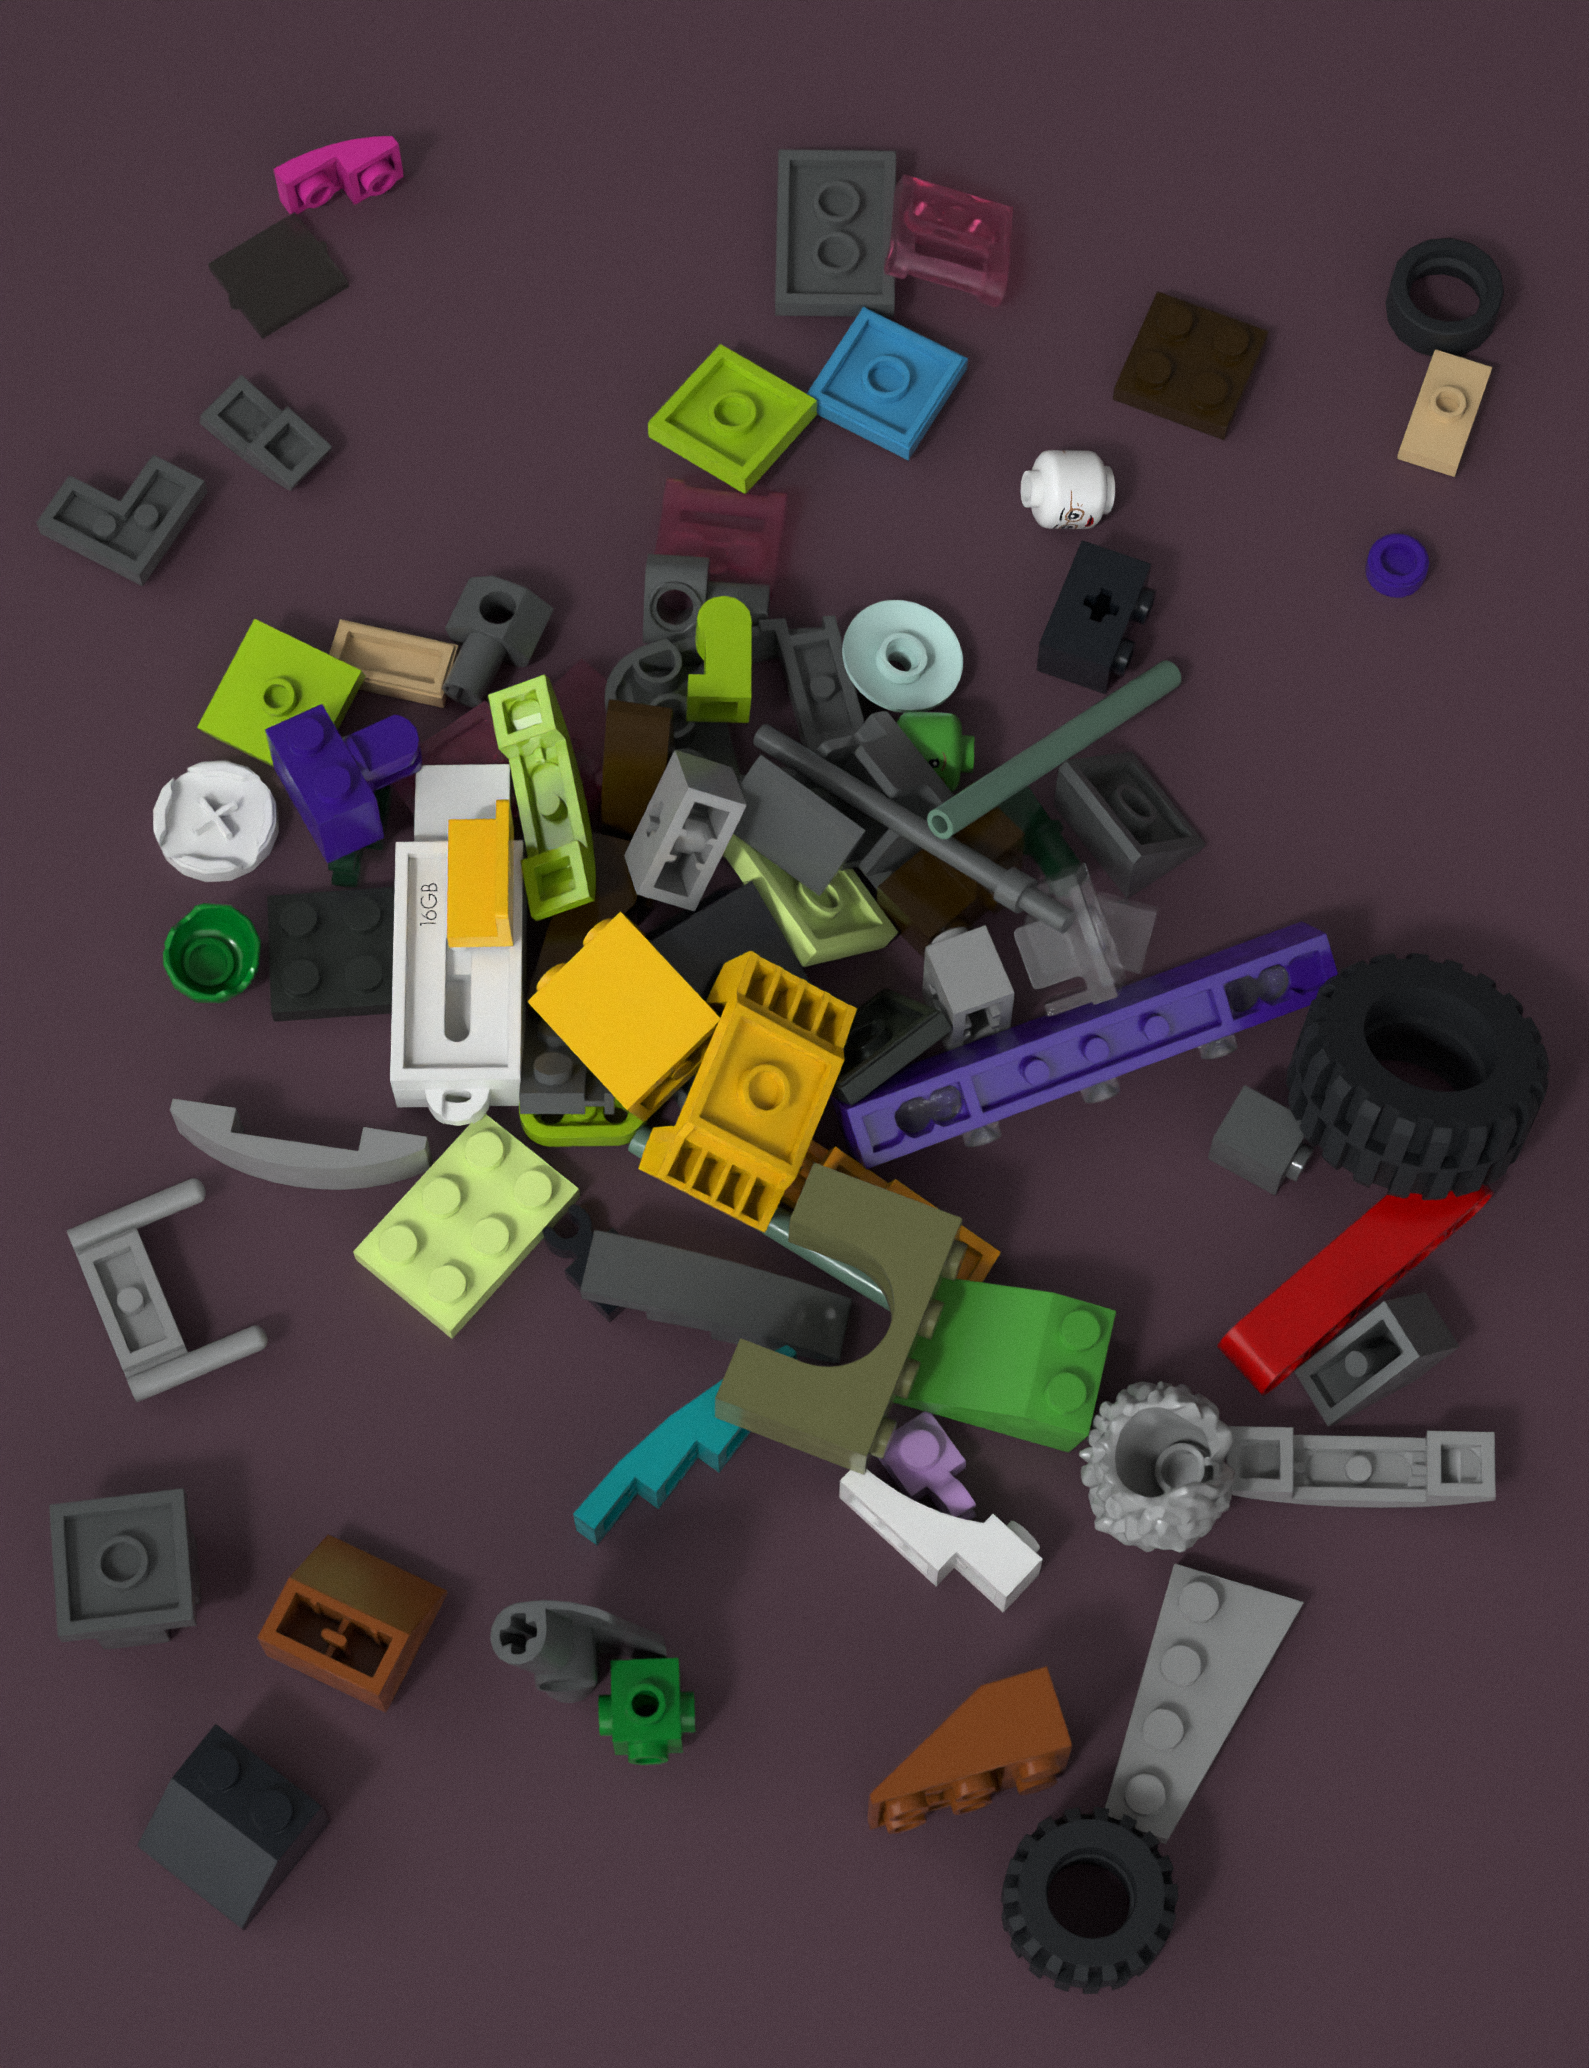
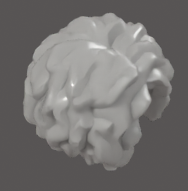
M1159 1381L1157 1385L1148 1382L1131 1384L1128 1386V1389H1122L1118 1393L1114 1404L1108 1401L1101 1403L1100 1414L1092 1418L1091 1425L1093 1430H1090L1087 1436L1090 1446L1079 1452V1456L1088 1462V1464L1081 1468V1480L1085 1486L1089 1487L1088 1497L1091 1509L1096 1516L1094 1521L1095 1529L1112 1535V1537L1124 1545L1137 1546L1145 1552L1159 1548L1161 1550L1172 1549L1182 1553L1191 1548L1200 1537L1208 1534L1216 1519L1220 1518L1221 1514L1230 1508L1232 1486L1235 1483V1469L1224 1462L1225 1456L1233 1443L1232 1430L1223 1421L1219 1420L1217 1405L1199 1393L1193 1395L1190 1386L1179 1384L1173 1387L1172 1384Z

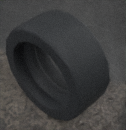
M1454 238L1426 240L1411 247L1396 263L1385 302L1388 323L1398 339L1418 353L1433 356L1436 349L1460 357L1479 348L1492 334L1504 295L1502 275L1492 258L1472 243ZM1444 274L1458 278L1472 287L1479 297L1480 304L1478 310L1473 316L1462 321L1444 322L1430 318L1418 310L1411 301L1409 292L1412 284L1429 275Z

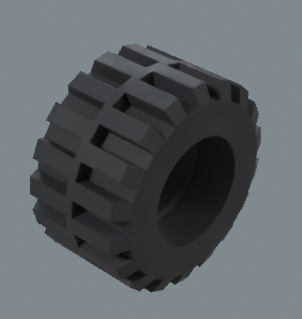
M1080 1807L1067 1809L1064 1811L1063 1817L1053 1820L1049 1816L1039 1822L1036 1831L1031 1835L1026 1834L1018 1844L1015 1855L1010 1859L1002 1887L1001 1902L1003 1912L1001 1919L1004 1932L1008 1931L1012 1939L1010 1947L1017 1958L1023 1956L1030 1964L1028 1970L1037 1978L1041 1979L1045 1975L1055 1981V1988L1067 1992L1070 1986L1083 1988V1994H1098L1100 1988L1111 1986L1113 1991L1127 1985L1128 1980L1135 1975L1140 1977L1151 1966L1156 1956L1160 1954L1173 1928L1177 1915L1174 1913L1175 1905L1178 1901V1884H1173L1171 1874L1174 1867L1169 1855L1162 1857L1157 1849L1160 1841L1150 1830L1145 1835L1135 1828L1137 1820L1126 1814L1123 1815L1122 1820L1109 1817V1809L1094 1807L1092 1814H1081ZM1092 1864L1114 1874L1124 1886L1130 1904L1128 1916L1120 1929L1105 1937L1084 1938L1072 1934L1056 1921L1048 1906L1049 1886L1057 1873L1073 1865Z

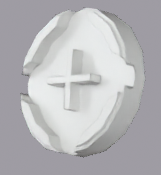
M226 760L206 761L187 768L188 772L181 775L177 780H174L173 777L162 788L153 809V827L156 840L166 861L179 872L204 882L231 881L252 872L271 853L279 834L278 808L270 789L249 767Z

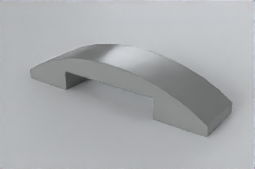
M174 1098L171 1103L170 1112L179 1133L194 1146L231 1168L274 1183L328 1190L369 1188L414 1177L426 1172L432 1163V1154L427 1136L363 1127L359 1150L354 1151L243 1134L244 1128L237 1109L234 1107Z
M1228 1426L1232 1430L1233 1443L1226 1454V1464L1235 1469V1483L1232 1486V1495L1292 1504L1370 1508L1459 1505L1494 1501L1496 1498L1495 1432L1427 1431L1425 1438L1293 1435V1427Z

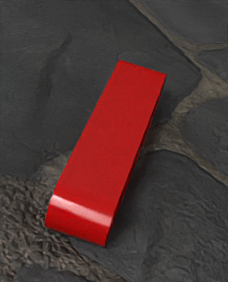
M1482 1184L1480 1190L1456 1197L1453 1191H1450L1447 1197L1441 1200H1423L1422 1195L1410 1193L1405 1199L1386 1195L1233 1326L1221 1339L1217 1348L1262 1396L1268 1394L1473 1218L1491 1199L1494 1191L1488 1185L1484 1186Z

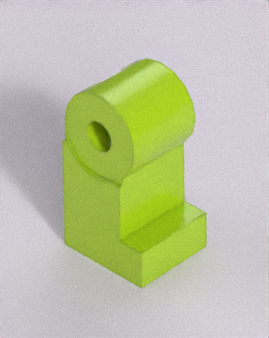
M728 596L713 597L702 605L697 616L695 645L698 654L704 660V674H688L686 721L749 723L752 672V620L750 611L744 603L736 598Z

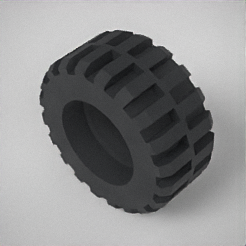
M1395 953L1378 955L1371 958L1369 965L1364 960H1361L1341 969L1340 974L1329 978L1319 988L1316 999L1311 1002L1287 1069L1286 1085L1290 1091L1287 1099L1296 1121L1302 1120L1299 1128L1312 1147L1319 1145L1323 1149V1159L1337 1171L1344 1167L1354 1174L1353 1181L1369 1189L1373 1183L1388 1188L1387 1195L1405 1199L1410 1193L1421 1194L1423 1200L1445 1199L1450 1191H1453L1455 1196L1459 1197L1480 1190L1482 1184L1485 1186L1494 1183L1506 1173L1510 1164L1515 1163L1544 1100L1549 1084L1547 1073L1550 1066L1548 1053L1544 1045L1540 1044L1542 1037L1531 1017L1523 1018V1007L1510 992L1505 995L1501 994L1495 989L1496 982L1481 972L1476 977L1463 971L1464 964L1446 959L1443 964L1429 961V955L1410 953L1406 956V959H1397ZM1379 1060L1404 1061L1426 1068L1443 1078L1455 1091L1440 1092L1411 1085L1389 1072L1379 1063Z

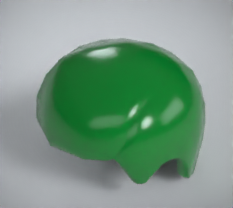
M203 903L194 906L185 917L171 927L164 942L163 966L174 989L195 1003H225L235 998L251 984L259 969L261 939L251 919L232 905Z

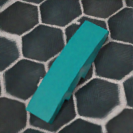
M788 1345L775 1351L797 1360V1351ZM723 1379L670 1415L615 1465L573 1513L576 1531L598 1546L637 1494L659 1509L698 1458L720 1473L751 1432L715 1418V1397Z

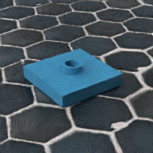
M863 306L807 392V395L817 400V415L909 461L966 372L968 358Z

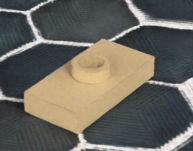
M1435 349L1397 459L1455 477L1492 367Z

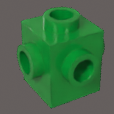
M679 1658L610 1660L611 1694L599 1695L600 1736H612L615 1755H628V1762L631 1764H661L669 1761V1753H683L682 1733L695 1732L694 1691H681ZM645 1710H653L656 1712L655 1714L649 1717L639 1716V1714Z

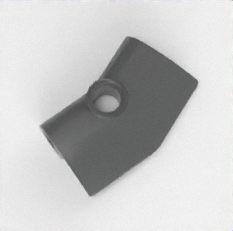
M538 1600L515 1603L505 1607L497 1615L491 1627L490 1640L493 1651L499 1659L534 1673L535 1688L546 1692L549 1697L563 1703L581 1701L593 1692L599 1677L598 1652L622 1655L633 1659L667 1658L665 1638L662 1635L601 1609L574 1602Z

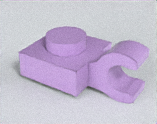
M924 1411L896 1429L884 1459H878L903 1494L914 1501H918L928 1494L941 1513L965 1520L975 1518L976 1514L973 1511V1508L976 1507L975 1501L962 1483L954 1477L966 1469V1460L932 1413Z

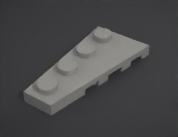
M1174 1563L1105 1808L1109 1809V1817L1122 1820L1123 1815L1126 1814L1137 1820L1135 1828L1143 1835L1150 1830L1161 1843H1167L1304 1602Z

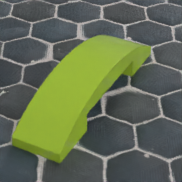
M544 674L488 695L498 749L509 759L528 858L520 860L531 917L535 921L595 901L596 891L594 847L583 785L557 697L550 679Z

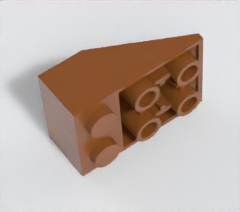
M1042 1667L981 1685L869 1794L867 1821L870 1830L886 1825L888 1834L901 1833L925 1824L927 1822L925 1814L951 1806L954 1815L965 1814L990 1805L992 1803L990 1794L1016 1787L1019 1795H1028L1056 1785L1058 1782L1055 1775L1065 1772L1072 1749V1742L1048 1667Z

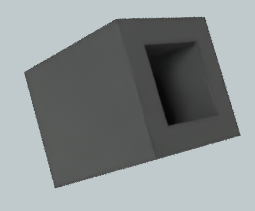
M1244 1085L1213 1137L1208 1159L1265 1191L1276 1195L1286 1177L1294 1182L1298 1181L1315 1148L1306 1144L1307 1139L1299 1128L1302 1120L1296 1121L1290 1109Z

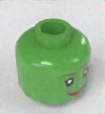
M905 712L900 716L897 721L898 726L951 792L959 785L961 773H973L974 736L962 735L961 721L955 714Z

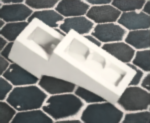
M866 1469L864 1475L850 1470L840 1480L839 1498L935 1586L955 1568L1004 1613L1040 1574L1043 1559L1036 1553L1040 1546L1035 1538L1015 1521H1010L1005 1525L992 1514L984 1523L941 1513L896 1491L877 1478L868 1469Z

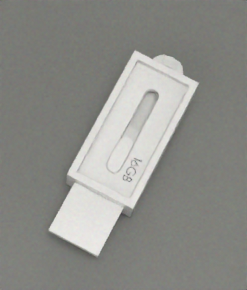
M510 764L422 765L420 771L416 772L414 842H396L390 1082L397 1107H429L435 1119L442 1124L456 1126L472 1122L474 1124L483 1118L489 1106H519L520 1102L519 1090L526 1030L528 898L520 860L526 858L523 840H514L513 946L449 948L447 940L448 819H496V800L509 799L511 807Z

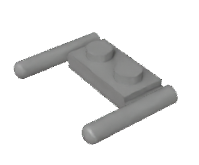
M191 1178L66 1230L136 1403L259 1352L267 1346V1334L263 1328L257 1325L250 1326L189 1353L184 1344L137 1229L201 1203L206 1197V1189L203 1183L196 1178Z

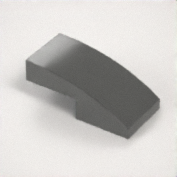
M242 375L200 415L199 423L214 437L252 467L289 491H292L332 450V446L288 406L283 411L280 410Z

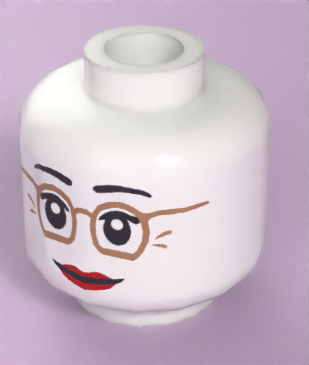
M1046 450L1037 457L1032 471H1025L1022 476L1021 500L1023 506L1032 509L1033 516L1041 527L1049 529H1091L1101 520L1102 515L1108 514L1113 507L1115 498L1113 471L1109 466H1104L1103 461L1095 452Z

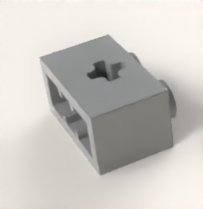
M674 750L624 854L637 895L691 911L696 910L747 806L733 767Z
M986 925L970 931L965 927L950 929L938 935L931 945L925 946L922 995L926 1005L941 1011L952 1028L949 1033L941 1038L946 1051L1010 1028L1015 992Z

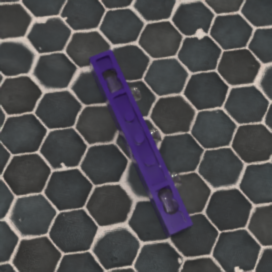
M1301 921L905 1066L853 1106L832 1096L831 1098L849 1153L865 1169L961 1134L965 1146H981L998 1139L1002 1135L998 1123L1001 1119L1077 1091H1081L1085 1103H1095L1109 1099L1120 1092L1117 1081L1118 1076L1196 1047L1199 1048L1202 1059H1214L1228 1055L1238 1048L1234 1033L1310 1006L1312 1000L1316 999L1319 988L1329 978L1338 975L1327 934Z

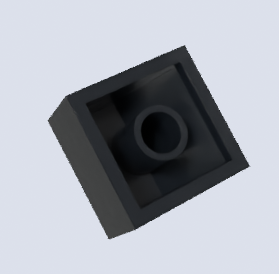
M215 1724L171 1778L137 1846L244 1931L331 1821L320 1804Z

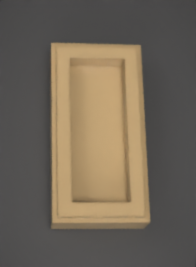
M340 619L329 655L361 670L366 675L359 690L444 708L448 695L444 693L442 688L459 654V645Z

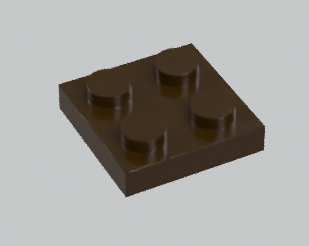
M1157 291L1115 384L1112 400L1225 440L1266 346L1269 331Z

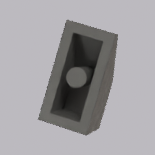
M1421 1292L1382 1302L1294 1372L1329 1427L1338 1424L1414 1382L1460 1346L1427 1294Z

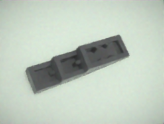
M594 1230L580 1291L581 1298L584 1300L646 1311L648 1320L710 1331L711 1339L738 1344L741 1338L773 1351L788 1345L797 1351V1356L838 1364L841 1358L852 1304L851 1298L788 1277L665 1244Z

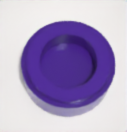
M1389 534L1381 537L1372 545L1365 567L1366 576L1371 586L1379 593L1394 598L1406 597L1415 593L1423 585L1429 567V557L1424 546L1415 538L1405 534Z

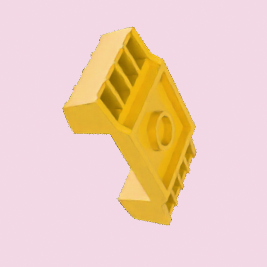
M748 951L727 961L721 969L706 1001L712 1008L722 1013L676 1125L653 1127L638 1169L750 1227L766 1232L785 1190L798 1175L845 1060L844 1046L857 1008L760 957L753 951Z

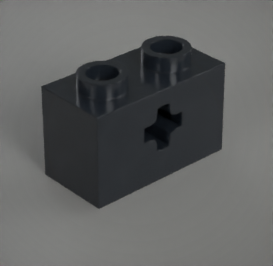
M1082 540L1040 640L1036 670L1106 694L1113 674L1124 677L1129 667L1136 645L1135 641L1128 639L1134 622L1145 625L1151 612L1157 590L1148 587L1151 564ZM1098 616L1103 617L1101 623L1096 621Z

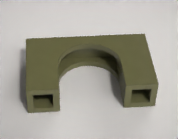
M814 1162L790 1218L788 1242L848 1264L869 1276L878 1285L887 1300L891 1314V1325L883 1340L869 1354L855 1362L832 1367L804 1363L740 1338L715 1397V1418L863 1475L872 1455L884 1459L897 1425V1421L887 1418L896 1395L908 1399L921 1365L920 1361L911 1358L920 1336L929 1340L932 1339L945 1305L944 1302L936 1300L935 1297L943 1277L955 1281L968 1248V1244L958 1241L962 1218Z

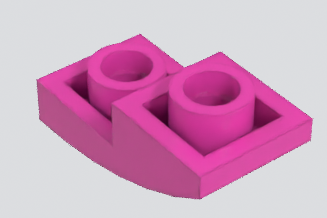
M374 136L334 143L295 157L273 169L280 201L292 217L308 208H317L325 204L335 192L343 189L353 204L356 205L370 196H378L387 192L397 180L404 177L399 144L393 136Z

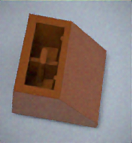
M328 1534L288 1578L257 1639L268 1657L386 1713L448 1593L447 1590Z

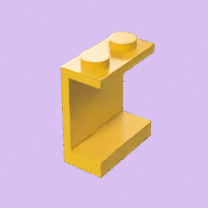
M620 911L613 919L608 918L596 924L583 940L584 947L566 964L560 963L547 971L537 984L538 991L527 1002L624 1108L645 1122L699 1070L721 1014L694 990L645 937L646 934Z

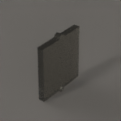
M295 212L208 263L209 270L229 295L230 307L234 310L239 309L262 339L349 287L348 280L328 256L327 244L324 241L318 242Z

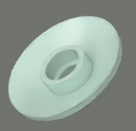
M886 600L866 607L852 620L843 639V662L850 680L867 699L887 710L905 713L925 712L934 709L951 696L962 675L963 654L955 633L938 614L914 602ZM889 661L901 663L906 671L896 669Z

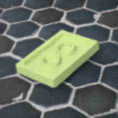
M735 834L732 835L722 856L727 859L742 882L752 881L790 948L803 967L885 948L898 933L853 869L839 871L821 896H818Z
M485 1114L481 1120L474 1124L472 1122L359 1244L353 1253L355 1259L453 1339L544 1238L543 1230L548 1226L553 1228L567 1213L568 1208L576 1203L580 1198V1191L573 1183Z

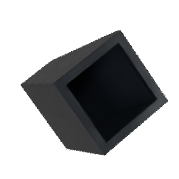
M752 881L725 885L701 899L695 911L685 909L645 933V937L705 1001H707L724 964L748 951H753L760 957L811 984Z

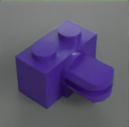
M320 704L265 729L274 769L327 864L384 838L374 792L420 771L423 757L417 729L408 719L400 715H392L341 738L323 704Z

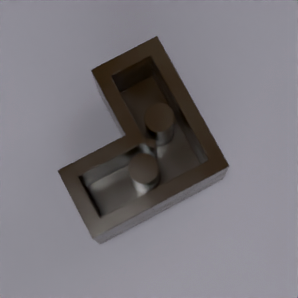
M995 807L952 836L1007 870L1012 867L1021 870L1023 866L1022 857L1025 833L998 807ZM923 848L877 887L878 905L898 933L923 958H925V946L931 945L938 935L958 927H965L968 931L973 930L974 926L972 924L988 910L996 914L1005 908V906L994 900L993 891Z

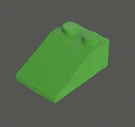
M943 1277L935 1297L936 1300L945 1303L939 1323L931 1340L919 1337L911 1357L921 1362L915 1383L908 1399L896 1395L894 1403L1069 1453L1089 1435L1116 1311L1054 1292L961 1279L952 1281Z

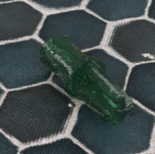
M1029 786L997 806L1025 833L1023 855H1031L1058 897L1073 892L1087 881L1090 873L1086 867H1083L1061 834L1064 828L1063 824L1059 820H1052Z

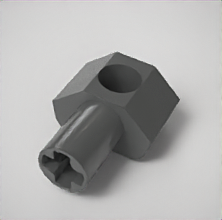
M648 554L645 571L643 643L650 644L665 638L674 643L695 636L699 609L706 601L719 596L733 597L744 603L750 611L752 627L758 626L759 620L769 619L770 585L710 581V558ZM668 590H680L689 595L693 605L686 610L677 611L665 605L661 595Z
M496 576L470 577L445 627L449 637L455 643L462 646L443 685L444 693L462 705L475 708L480 707L502 662L517 667H527L554 608L526 587ZM504 613L512 616L510 620L501 624L487 621L494 614Z

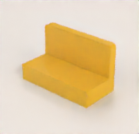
M509 799L496 800V819H448L447 940L449 948L513 946L514 825Z

